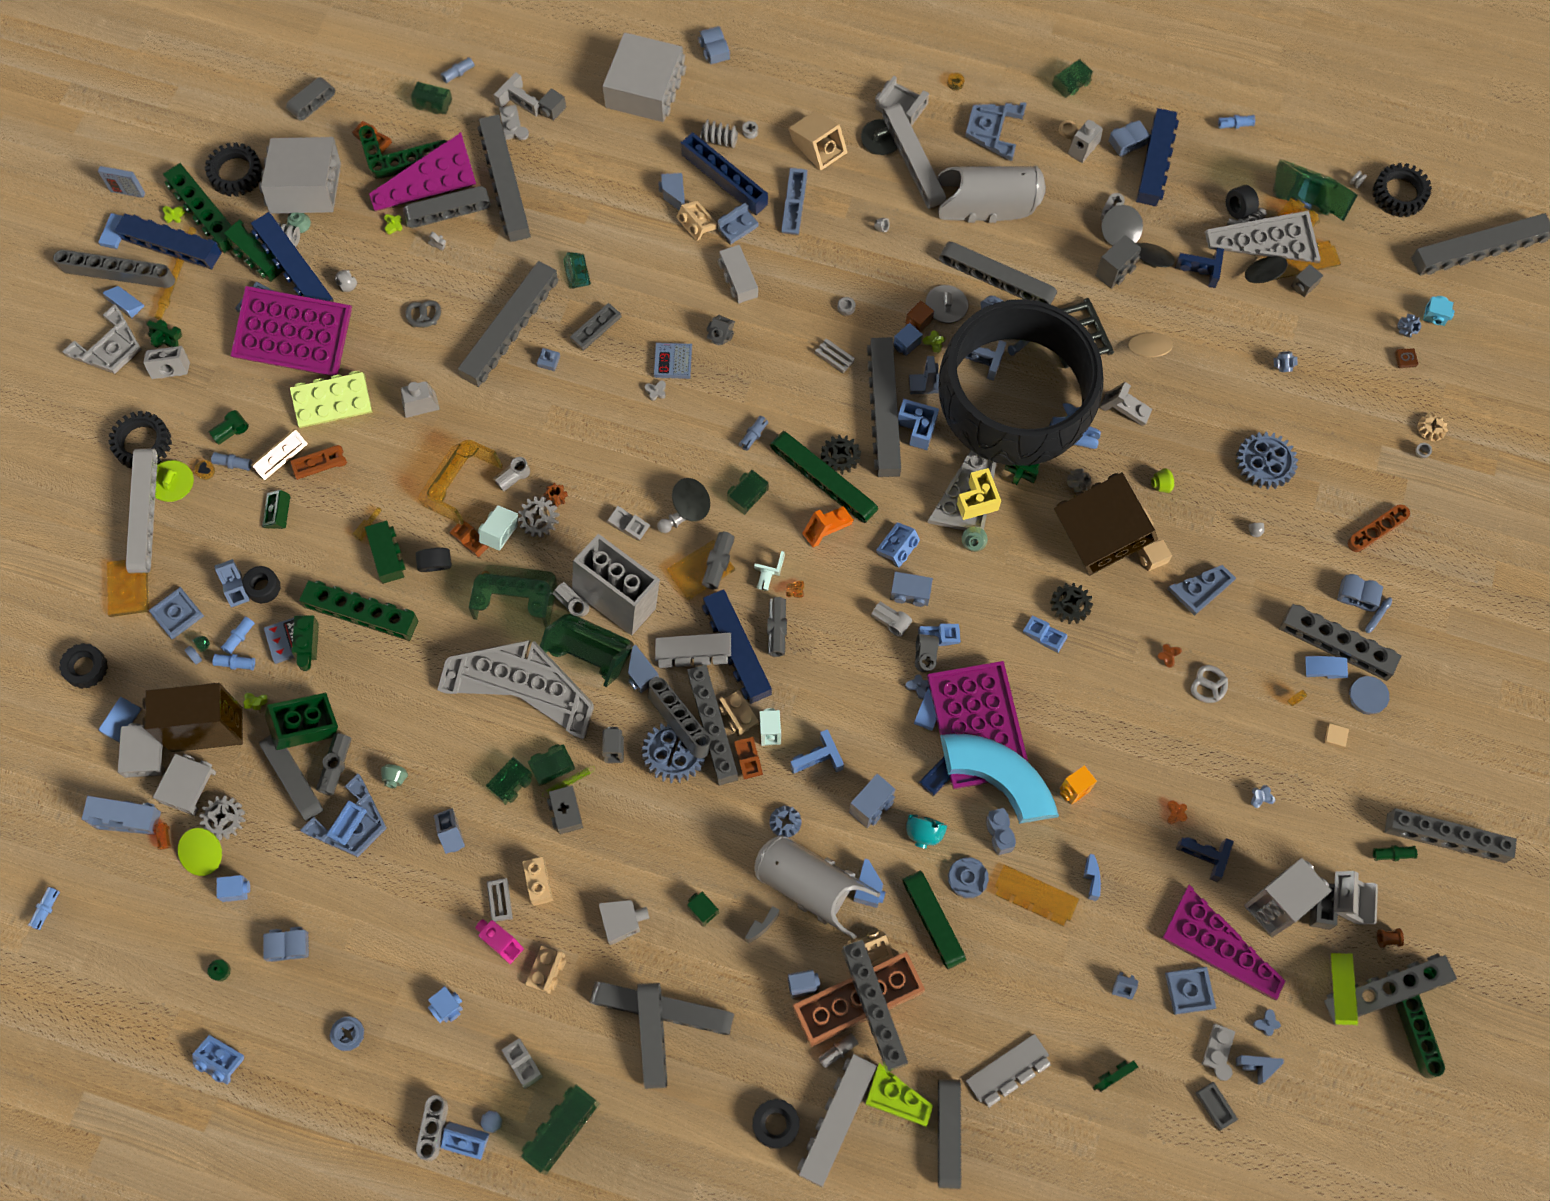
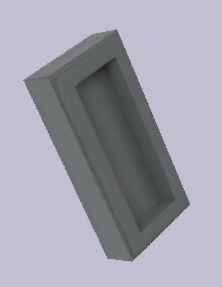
M1214 1081L1195 1092L1219 1131L1238 1120Z

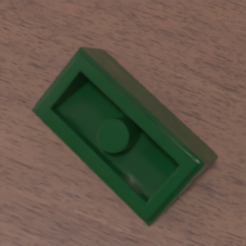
M282 490L267 493L262 528H286L290 494Z

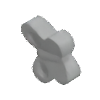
M431 232L428 244L443 251L446 243L442 239L443 236H438L436 233Z
M659 381L656 385H645V391L650 395V400L654 401L657 397L665 398V381Z

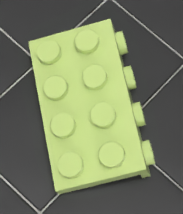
M353 371L347 376L334 375L328 380L316 379L310 384L297 383L295 387H291L290 391L298 427L303 428L372 413L365 374L363 372L360 373V371Z

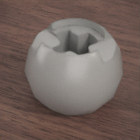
M341 270L335 275L334 280L337 285H340L342 292L353 291L357 285V280L351 276L350 270Z

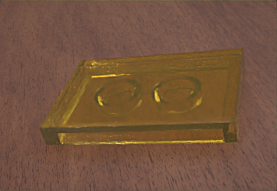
M714 539L666 569L687 600L707 589V587L702 585V581L707 569L710 551L713 550L715 545ZM730 561L721 579L735 571V567Z
M126 560L107 562L109 617L149 612L148 573H128Z

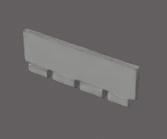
M731 633L656 638L655 661H658L659 668H672L674 660L676 667L692 666V659H694L695 666L711 665V658H713L714 665L727 664V656H731Z
M1034 1034L967 1079L966 1083L979 1102L984 1101L989 1108L1001 1100L997 1091H1000L1005 1097L1018 1088L1014 1081L1016 1078L1023 1085L1036 1075L1031 1069L1032 1067L1040 1073L1051 1066L1047 1059L1049 1054Z

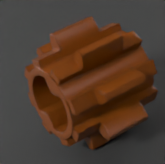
M554 483L552 486L546 487L547 491L544 493V497L553 502L552 505L558 508L560 504H565L564 499L568 497L567 491H564L563 485H556Z

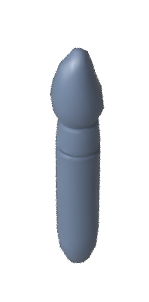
M1391 597L1382 602L1380 608L1366 626V633L1374 630L1386 610L1390 608L1392 604Z

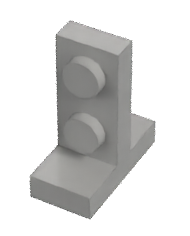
M515 72L494 94L496 106L504 107L511 100L537 116L540 113L539 101L521 89L523 87L521 75Z
M1124 382L1106 392L1099 408L1107 411L1114 407L1141 426L1147 423L1152 409L1128 393L1131 385Z

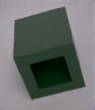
M703 891L700 894H693L688 899V910L703 927L719 914V909Z

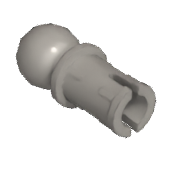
M678 512L673 515L670 514L669 519H661L658 522L657 528L661 533H668L671 531L672 526L677 528L686 519Z

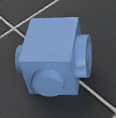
M443 987L428 999L431 1003L428 1008L439 1023L443 1020L445 1022L449 1020L450 1022L454 1021L460 1016V1011L463 1010L460 1005L463 1002L456 992L452 994L447 987Z

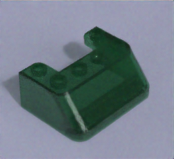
M487 565L474 579L468 609L473 619L477 620L479 611L488 608L492 594L529 598V614L536 618H542L545 628H549L555 598L552 593L557 587L556 576L550 571Z

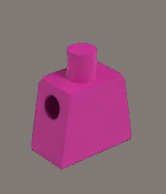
M482 919L477 923L476 930L480 932L478 936L511 965L524 948L513 936L493 920L488 923Z

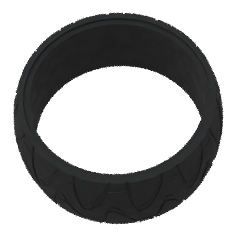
M1026 299L994 303L977 311L971 318L969 317L953 335L948 344L939 370L938 390L943 414L955 436L967 448L987 460L990 459L996 463L1013 466L1035 465L1049 461L1072 447L1083 436V433L1087 431L1094 420L1103 392L1102 359L1091 334L1077 319L1067 314L1064 310L1047 303ZM1006 339L1030 341L1050 349L1068 364L1079 383L1082 405L1067 419L1048 427L1022 429L1006 426L985 416L969 401L959 382L957 368L971 352L985 344Z

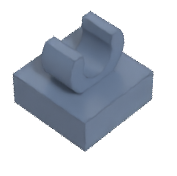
M542 348L537 366L555 371L560 359V352Z
M1120 972L1113 985L1112 995L1132 1000L1138 988V980H1135L1134 975L1128 978L1123 976V972Z

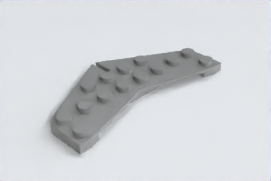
M531 640L453 655L446 659L437 691L447 694L513 695L523 699L566 728V731L582 739L586 737L594 709L593 702L535 641L531 644L528 658H526Z

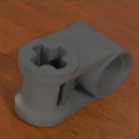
M917 635L915 667L918 671L927 672L935 668L939 646L938 636ZM925 660L929 663V665L926 666V664L922 663V661Z

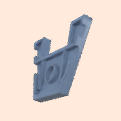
M1023 102L1020 105L1005 103V106H995V104L973 105L965 137L1012 161L1016 144L999 141L1004 118L1009 116L1023 120L1027 103Z
M359 774L346 784L345 787L359 800L356 805L364 808L367 812L345 846L329 838L326 835L329 830L314 817L301 829L305 835L357 858L387 829Z

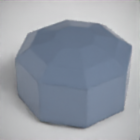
M488 1111L482 1115L480 1124L484 1131L495 1133L501 1128L503 1119L498 1112Z

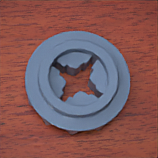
M784 805L774 810L770 816L769 823L771 830L777 836L783 835L788 838L794 836L800 830L802 819L799 812L793 807ZM789 814L791 824H786L782 829V821L780 819H785Z
M349 1016L343 1017L332 1026L330 1039L337 1049L352 1051V1049L359 1047L364 1039L365 1029L358 1019ZM342 1028L348 1031L353 1029L351 1032L353 1040L349 1038L343 1039L345 1034Z

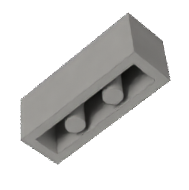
M740 245L721 250L718 264L720 269L725 271L724 278L726 283L731 285L730 292L732 297H736L738 304L757 298L758 286Z

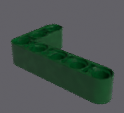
M364 125L359 129V136L372 176L377 179L401 173L425 157L426 153H431L448 141L439 140L382 155L374 129L369 125ZM366 134H372L370 138H364ZM371 150H377L375 154H369ZM415 157L414 161H407L408 158ZM392 162H399L396 166H391ZM376 166H381L380 170H373Z
M1426 968L1423 970V974L1427 979L1435 978V971L1433 969ZM1412 976L1403 977V982L1406 986L1412 987L1415 985V979ZM1389 983L1390 991L1393 994L1395 987ZM1420 995L1395 1003L1420 1074L1427 1079L1443 1075L1445 1064ZM1407 1000L1412 1003V1010L1406 1006ZM1414 1021L1419 1023L1420 1031L1415 1029ZM1421 1042L1427 1045V1052L1421 1048ZM1429 1063L1434 1065L1435 1073L1429 1070Z

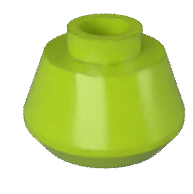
M1167 468L1156 472L1151 478L1152 487L1156 491L1170 493L1174 489L1172 472Z

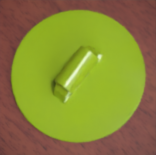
M175 460L158 464L155 498L164 502H174L185 497L192 489L194 483L191 469L183 462Z
M193 828L182 835L178 844V856L181 864L188 872L197 876H206L213 873L219 867L222 859V848L219 840L212 832L204 828Z

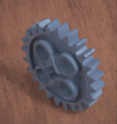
M1258 432L1256 437L1252 434L1249 439L1246 438L1243 444L1240 445V450L1236 454L1238 456L1236 462L1240 463L1237 469H1243L1240 475H1247L1246 481L1253 480L1252 485H1255L1257 482L1260 489L1263 485L1266 486L1267 490L1271 485L1276 489L1278 485L1283 487L1295 475V471L1298 468L1295 464L1298 462V459L1294 457L1297 452H1291L1294 446H1287L1288 440L1281 441L1282 436H1279L1277 439L1275 438V433L1269 436L1268 432H1265L1262 436Z
M661 723L660 730L654 727L653 734H647L648 739H644L645 746H642V752L644 753L642 754V760H646L644 766L649 767V773L655 771V778L661 775L663 782L666 778H669L670 783H672L674 778H676L678 783H680L682 777L688 781L689 774L695 777V770L701 771V765H704L705 759L694 757L688 749L682 747L684 744L681 740L678 743L677 751L674 753L671 766H667L671 759V753L674 752L676 741L679 738L668 723L667 727H664ZM669 738V739H672L673 741H672V742H665L664 739ZM663 755L666 758L661 760L657 756ZM680 761L683 762L684 765L678 766L675 763Z

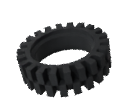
M237 142L233 143V147H231L230 143H226L227 148L225 149L222 145L219 146L221 150L219 152L214 149V155L209 154V160L205 162L207 165L205 170L212 187L217 192L219 191L222 195L226 193L230 197L233 192L234 196L238 197V192L246 195V189L251 192L253 191L251 186L255 188L258 186L257 181L261 182L263 166L254 149L252 150L250 146L246 147L243 143L239 147ZM239 158L249 162L247 174L238 180L227 181L219 176L221 166L231 159Z
M1398 163L1396 166L1391 164L1390 167L1387 166L1380 172L1372 190L1374 191L1373 197H1376L1374 201L1376 203L1380 202L1378 206L1380 209L1384 206L1386 207L1384 212L1388 213L1391 210L1392 216H1395L1397 212L1398 217H1403L1404 213L1406 217H1410L1411 214L1415 215L1422 210L1431 196L1432 186H1429L1431 181L1426 180L1428 176L1426 174L1421 176L1423 172L1421 169L1418 172L1415 171L1417 166L1413 165L1410 169L1408 163H1405L1404 167H1402V163ZM1393 179L1406 180L1416 188L1417 197L1411 201H1400L1390 195L1387 183Z
M138 411V416H136L132 412L130 413L131 418L125 415L123 416L125 420L123 423L120 420L116 422L118 427H112L114 433L109 434L111 440L108 441L111 451L121 464L126 465L127 468H132L133 454L125 450L124 442L131 431L140 427H149L156 431V442L152 448L157 451V463L162 462L160 460L161 456L163 458L167 457L165 451L170 452L171 448L169 445H172V440L170 439L172 437L167 426L157 415H152L147 411L145 414L142 411Z

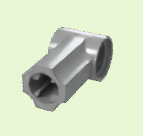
M516 457L511 461L510 466L493 479L504 492L518 480L527 478L530 474V468L526 459ZM519 466H524L522 470H517Z
M565 582L560 584L552 593L572 615L584 617L588 614V603ZM578 603H581L583 609L581 612L577 613L575 611V606Z
M881 601L876 605L871 614V617L886 625L891 633L902 637L912 623L909 615L902 611L897 612Z

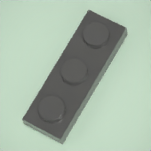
M610 303L606 304L570 336V340L584 351L622 317L621 313Z

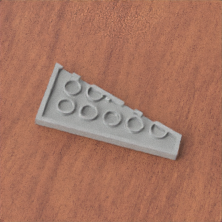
M1309 211L1212 228L1205 231L1209 249L1216 250L1217 248H1222L1224 251L1268 257L1280 256L1285 259L1313 263L1321 261Z
M970 451L927 523L966 530L974 526L984 530L987 514L963 520L957 506L959 494L971 491L968 482L972 472L989 468L992 478H994L996 462L990 459L987 460L979 456V454Z

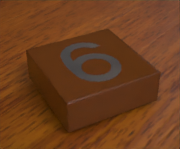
M1415 348L1397 349L1395 351L1398 368L1417 367L1418 360Z

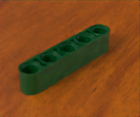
M919 870L903 878L904 887L946 969L949 970L965 962L966 956L923 872Z

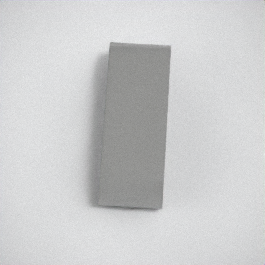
M433 1095L426 1101L416 1147L418 1157L426 1161L436 1159L439 1154L448 1112L447 1101L438 1095ZM440 1100L442 1107L439 1111L434 1112L432 1105L435 1101ZM435 1122L437 1130L435 1133L429 1134L428 1126L430 1123ZM431 1144L433 1151L429 1156H425L423 1149L426 1145Z

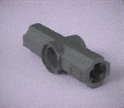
M719 532L714 548L710 551L707 569L702 581V585L708 589H718L723 572L728 567L729 554L735 536L729 532Z
M782 597L771 598L769 602L767 635H769L768 655L773 657L785 655L787 618L786 599Z
M334 733L328 754L323 759V769L316 787L317 792L334 795L340 774L345 769L344 762L352 740L351 737L345 734ZM333 761H338L335 767L330 768V764Z

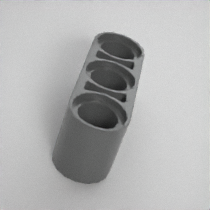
M319 77L291 98L286 105V109L298 120H304L334 96L335 88L324 78Z

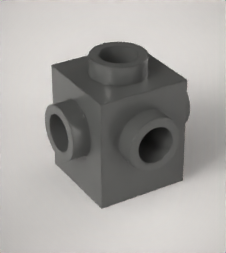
M717 315L708 324L707 338L716 345H723L731 341L734 335L732 330L735 321Z

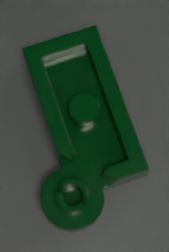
M1125 1060L1115 1066L1117 1071L1113 1074H1110L1109 1071L1098 1077L1100 1082L1092 1087L1093 1090L1098 1089L1102 1092L1110 1085L1139 1068L1136 1062L1133 1060L1128 1063Z

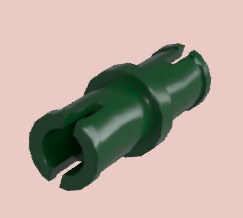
M1392 845L1389 848H1373L1374 861L1393 860L1395 862L1399 861V859H1417L1418 856L1416 846L1398 847L1397 845Z

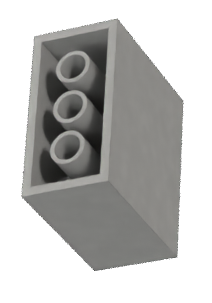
M624 32L603 84L605 107L664 122L666 116L670 114L671 102L674 103L676 89L680 88L681 76H684L686 72L683 47Z
M334 137L270 138L269 146L266 149L267 158H264L265 169L262 170V182L259 183L260 192L264 195V205L268 207L271 214L333 212L341 168Z
M597 534L573 560L572 589L583 600L631 636L655 611L660 579L601 535Z

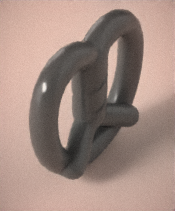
M433 300L423 303L413 302L406 308V319L412 327L423 328L436 325L441 315V307L438 302ZM428 306H434L436 309L435 316L432 319L427 317ZM418 307L420 309V317L415 321L411 316V310Z

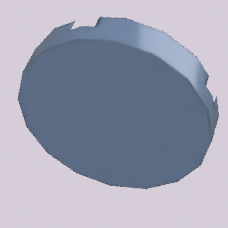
M1361 677L1349 689L1352 706L1363 714L1380 713L1387 707L1390 700L1387 686L1375 677Z
M972 857L959 859L950 867L948 873V884L951 890L957 896L963 898H975L981 895L989 881L987 869L979 860Z

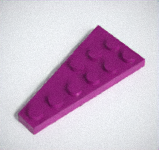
M461 132L369 193L374 211L477 185Z
M1190 885L1186 887L1162 940L1276 1001L1286 981L1267 962L1265 963L1256 954V951L1251 946L1249 947L1242 940V937Z

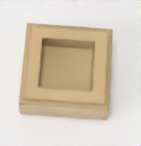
M1329 724L1324 744L1344 749L1349 729Z

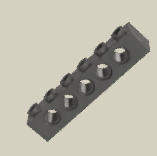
M1291 605L1279 630L1335 657L1347 658L1348 663L1385 681H1388L1394 675L1402 656L1391 648H1385L1374 640L1360 636L1356 631H1349L1339 623L1331 622L1324 619L1320 614L1306 610L1301 605ZM1301 621H1305L1308 626L1303 625ZM1319 629L1323 630L1326 635L1320 633ZM1337 638L1342 639L1344 644L1340 643ZM1355 647H1359L1362 652L1357 651ZM1374 655L1379 657L1380 661H1377Z
M707 665L688 669V677L701 724L710 737L709 752L718 784L720 786L738 781V773Z
M1397 808L1387 814L1384 832L1502 863H1507L1515 858L1517 838Z
M863 940L843 946L842 953L886 1073L906 1066L908 1060Z
M1439 953L1427 957L1428 962L1422 964L1419 961L1406 965L1408 969L1401 972L1399 969L1386 973L1388 977L1379 979L1378 976L1366 980L1367 984L1361 987L1355 984L1358 1017L1456 981L1457 977L1446 955L1441 957ZM1426 968L1433 969L1435 971V978L1427 979L1423 974V970ZM1412 976L1415 979V985L1412 987L1406 986L1403 983V977ZM1385 983H1390L1395 987L1393 994H1386L1383 991L1382 987ZM1364 991L1373 992L1375 995L1374 1001H1365L1362 993ZM1333 993L1326 995L1327 999L1324 1000V1004L1334 1026H1336Z

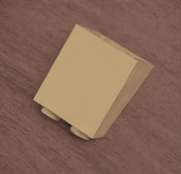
M816 110L789 127L793 143L819 170H823L847 153L840 124Z

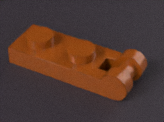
M340 445L290 461L297 480L347 464L346 458L342 455L343 449Z

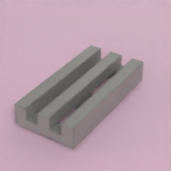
M825 339L824 343H821L819 348L815 350L817 356L842 373L850 367L855 359L828 339ZM824 350L826 353H828L829 355H831V357H829L828 355H826V354L823 353L822 351ZM835 360H838L839 362H841V363L844 364L845 366L843 367L841 364H839V363L836 362Z
M508 879L487 881L491 920L494 922L507 919L512 920L513 914ZM500 884L504 885L507 915H504ZM492 885H496L500 916H496Z

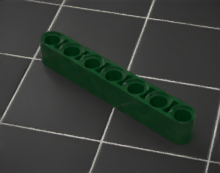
M782 431L770 443L771 449L839 505L844 506L849 513L862 523H866L879 510L878 506L870 498L787 432Z

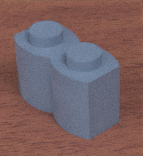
M720 26L700 31V37H698L699 45L704 48V57L706 60H709L710 64L730 59L729 47Z
M1140 121L1128 123L1126 127L1114 129L1111 132L1109 143L1119 156H1123L1147 145L1151 136Z
M1355 574L1346 575L1341 580L1337 600L1344 604L1374 612L1379 607L1383 586L1373 580L1364 581Z
M1004 808L990 811L986 818V826L992 835L994 851L997 855L1012 852L1016 845V839L1013 831L1009 828L1010 819L1008 813Z
M292 927L287 932H282L281 929L269 930V933L263 934L264 960L274 962L308 958L309 933L303 930V927Z
M812 969L788 974L791 998L816 994L820 986L818 973H814Z

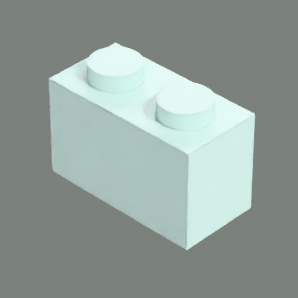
M498 505L494 511L489 513L486 522L480 525L478 529L479 542L500 551L518 526V513Z
M767 708L760 711L761 746L781 745L780 710Z

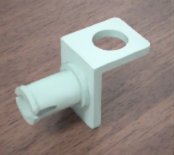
M781 551L777 569L754 564V569L761 572L757 589L762 590L763 587L764 591H768L772 575L780 576L785 557L784 551Z

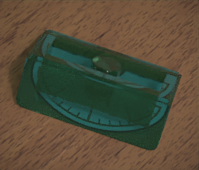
M568 252L563 259L569 288L574 289L590 285L591 282L584 254Z

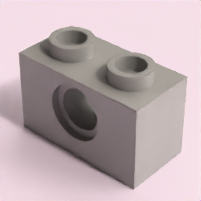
M182 346L148 350L143 362L151 379L186 375L190 365V361Z

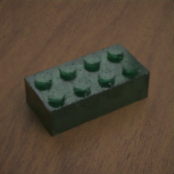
M577 1084L567 1089L563 1095L565 1099L560 1106L558 1104L554 1106L549 1113L550 1119L547 1123H541L535 1132L537 1136L532 1142L529 1140L521 1150L523 1152L521 1158L543 1175L548 1174L600 1105L597 1100Z

